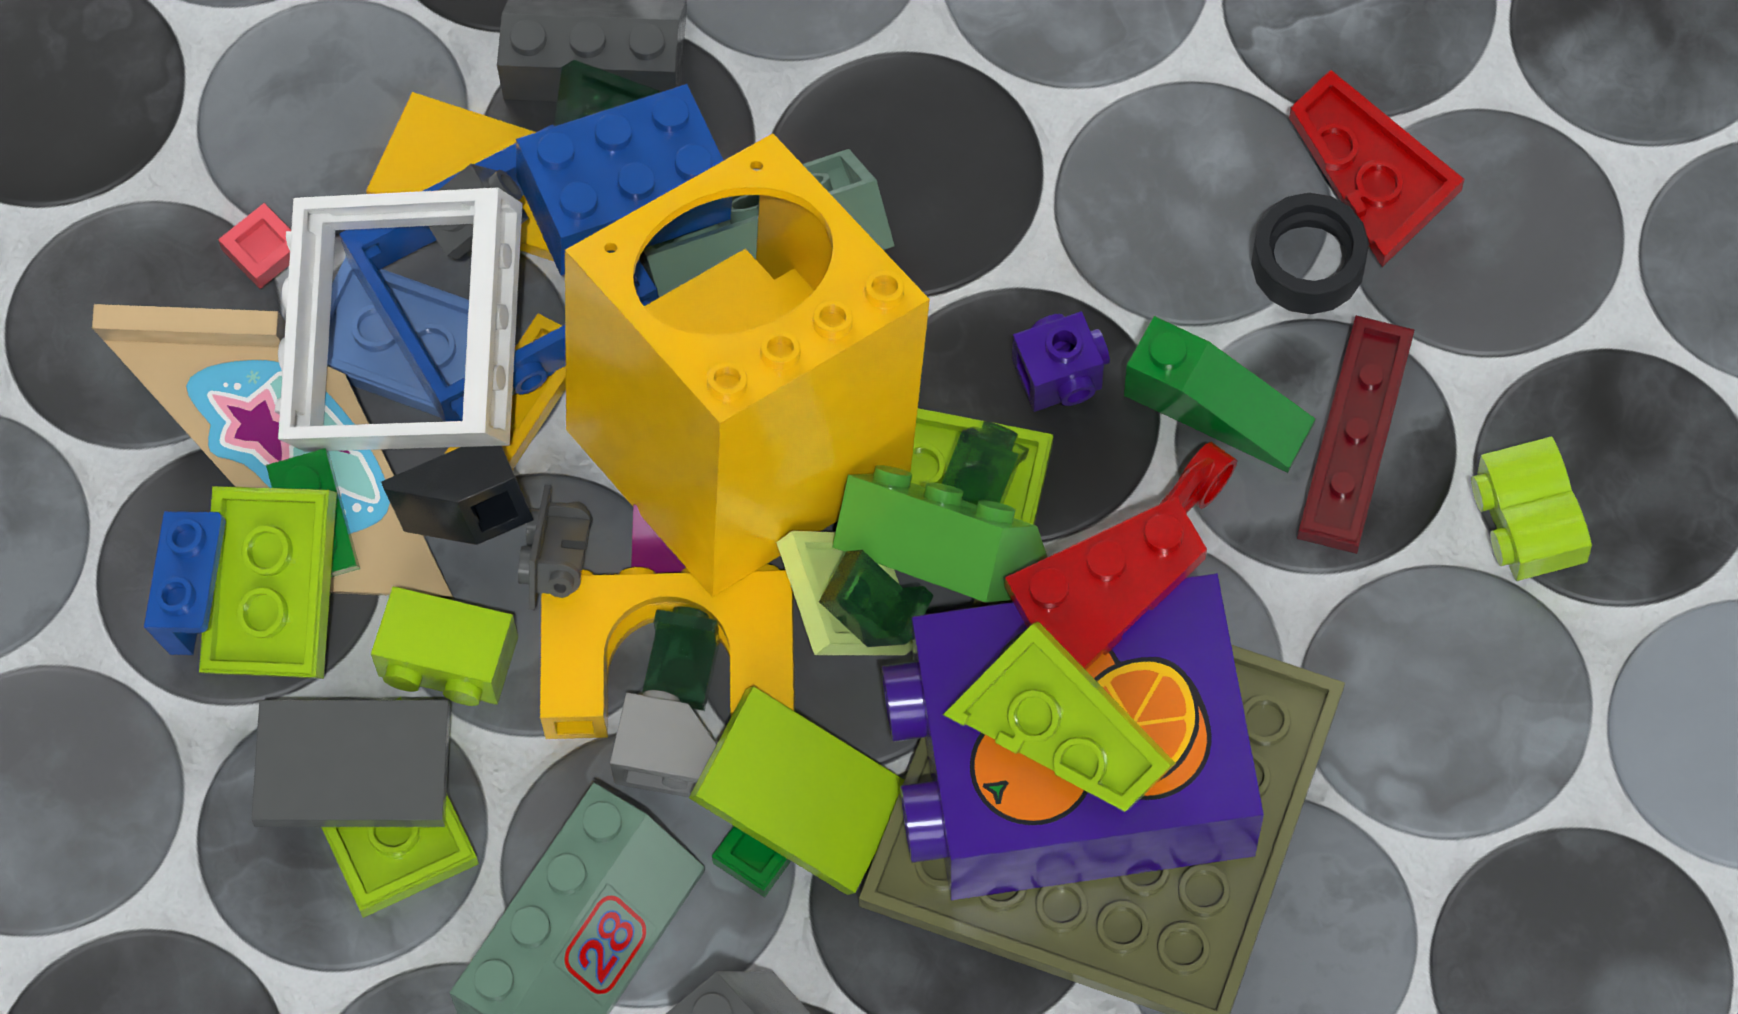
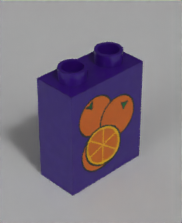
M1218 573L1185 578L1153 610H1148L1123 634L1122 640L1106 655L1102 654L1086 669L1103 689L1176 763L1131 809L1125 812L1055 775V771L1021 753L1015 754L995 743L993 738L968 725L963 726L943 715L1028 629L1013 602L913 616V662L881 666L892 742L925 738L932 778L931 782L900 786L911 863L944 858L951 900L1256 856L1264 813Z

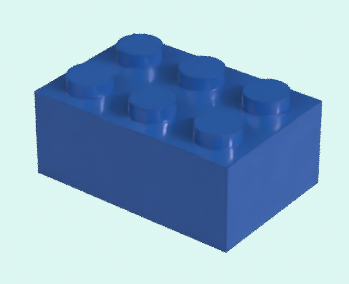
M687 84L516 139V178L560 275L565 274V249L724 161ZM732 197L707 202L681 214L665 225L649 241L646 247L730 220Z

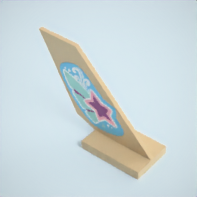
M94 304L92 329L104 340L235 487L272 488L266 465L310 453L278 439L280 414L274 412L276 402L281 397L282 370L278 360V348L280 341L285 337L286 321L278 311ZM327 366L323 426L369 424L347 376ZM382 449L328 451L360 566L359 570L331 577L330 592L336 594L390 596L394 586L441 598H454L424 535L404 532L381 483V481L395 476Z

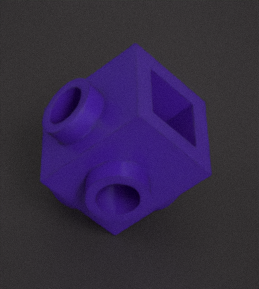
M1082 311L1066 317L1063 314L1049 315L1038 320L1032 328L1013 334L1012 361L1033 412L1059 403L1065 406L1076 405L1088 400L1097 390L1102 389L1104 365L1110 363L1108 348L1099 329L1090 331Z

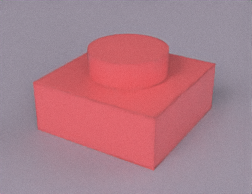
M265 203L218 239L222 251L259 289L289 266L290 250L287 246L286 231H291V229Z

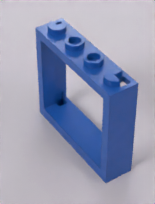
M552 124L542 130L552 128L554 125ZM516 143L474 164L493 170L504 171L517 184L522 196L524 195L516 178ZM460 172L423 191H438ZM429 226L352 229L339 233L350 267L443 422L462 421L465 377L447 386L378 271L436 241ZM638 260L634 272V286L641 303L645 306L658 299L659 296L656 286ZM565 325L515 351L512 395L516 393L527 394L536 390L546 381L548 376L566 366Z

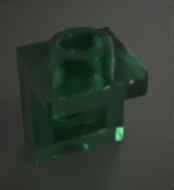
M984 421L981 428L973 426L962 430L942 484L961 489L964 492L962 500L975 505L980 500L1004 504L1018 465L1026 460L1030 449L1015 443L1018 437L1016 432L1001 425Z
M863 550L846 551L819 603L865 646L906 645L912 639V617L924 615L934 595L925 586L901 587Z
M675 607L672 609V612L656 610L653 622L655 637L642 694L648 690L668 692L678 697L680 702L688 703L692 709L705 711L720 645L718 622L710 619L705 612L691 607Z

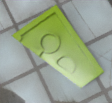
M1040 622L1033 623L943 714L963 726L968 725L993 738L995 743L1015 754L1021 753L1055 771V775L1124 812L1131 809L1176 764Z

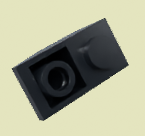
M502 446L460 447L381 481L404 532L478 545L534 520Z

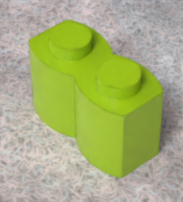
M1553 437L1481 455L1478 475L1471 477V486L1478 509L1481 512L1489 510L1497 529L1491 531L1490 537L1498 564L1501 567L1509 565L1515 580L1520 581L1587 563L1592 547L1589 531L1582 510L1571 489L1565 464Z

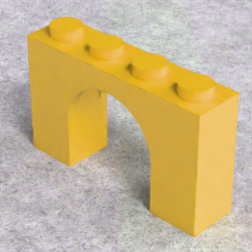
M766 564L714 597H711L687 568L683 569L681 573L656 574L655 571L648 568L632 567L620 571L619 575H594L592 572L582 569L580 586L569 596L559 598L552 594L541 593L540 719L545 739L608 738V678L613 656L621 643L631 633L647 624L661 620H683L695 623L710 631L725 647L730 658L731 717L745 690L752 686L796 712L794 593L786 570H780L776 566Z

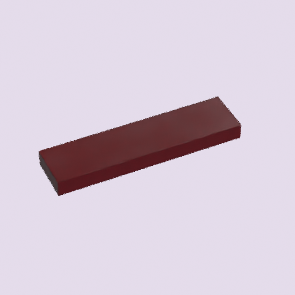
M1355 316L1297 539L1355 554L1358 553L1413 340L1414 329Z

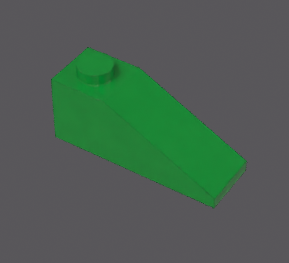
M1156 316L1153 317L1126 366L1125 397L1287 473L1315 424L1313 416L1211 342Z

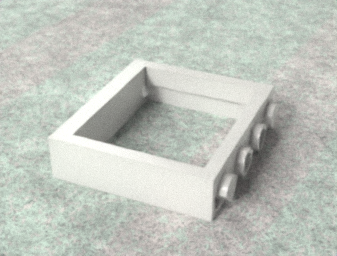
M500 188L293 198L291 231H286L287 246L290 250L289 276L285 279L282 287V301L286 310L285 337L280 341L278 348V360L282 370L281 397L277 400L274 412L280 414L278 439L305 452L324 448L327 451L510 446L522 203ZM473 224L463 420L323 426L335 230Z

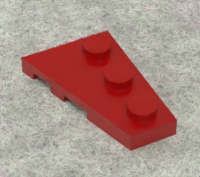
M1332 70L1328 71L1291 106L1290 121L1340 201L1350 206L1364 223L1369 247L1382 267L1463 189L1464 178Z
M1176 496L1005 577V588L1027 628L1033 623L1040 622L1086 670L1102 654L1106 655L1122 640L1123 634L1148 610H1153L1206 559L1207 548Z

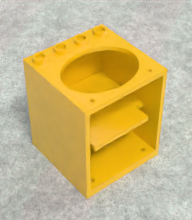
M772 133L565 249L566 430L632 506L633 504L637 505L643 519L711 597H714L781 556L776 542L791 531L820 532L837 522L848 475L873 474L877 465L896 467L911 473L930 299ZM760 195L756 259L745 248L645 306L641 303L634 286L636 264L646 245L665 225L681 214L707 202L732 196Z

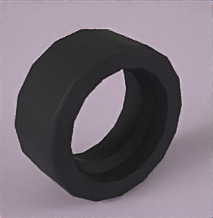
M1303 193L1284 198L1270 207L1257 225L1251 262L1257 285L1269 300L1288 311L1316 314L1334 310L1351 299L1362 283L1369 247L1364 223L1350 206L1332 196ZM1301 227L1323 229L1337 237L1344 246L1346 253L1345 262L1341 270L1330 278L1315 281L1296 278L1284 271L1276 262L1274 255L1275 244L1281 235L1291 229Z

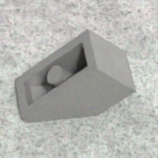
M648 690L643 695L626 693L610 761L614 784L689 797L717 744L689 704L680 702V699L675 695L659 690Z

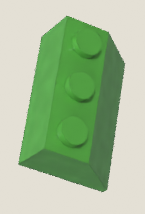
M877 465L873 474L848 475L832 546L835 549L983 602L1012 600L1005 588V577L1047 558L1038 527L1014 518L1015 509L1011 506L980 500L975 505L962 500L964 492L961 489L940 483H927L926 487L911 483L912 473L891 466Z

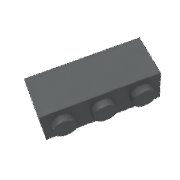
M508 0L501 16L497 70L503 99L626 104L681 86L687 0Z

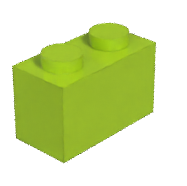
M393 586L371 651V657L378 676L383 677V681L396 689L415 692L419 690V687H425L441 691L447 699L466 706H477L480 701L498 705L518 641V633L513 614Z

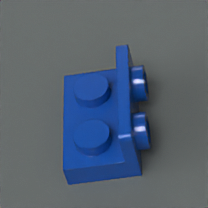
M164 511L144 628L170 655H193L197 634L203 633L208 629L226 524L225 518L219 512Z

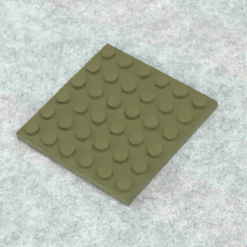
M975 599L972 608L1012 603L1013 601L983 602ZM1231 645L1264 813L1255 857L951 900L944 858L911 863L900 793L861 891L859 907L1165 1014H1231L1337 711L1345 682ZM925 738L920 739L903 785L932 781Z

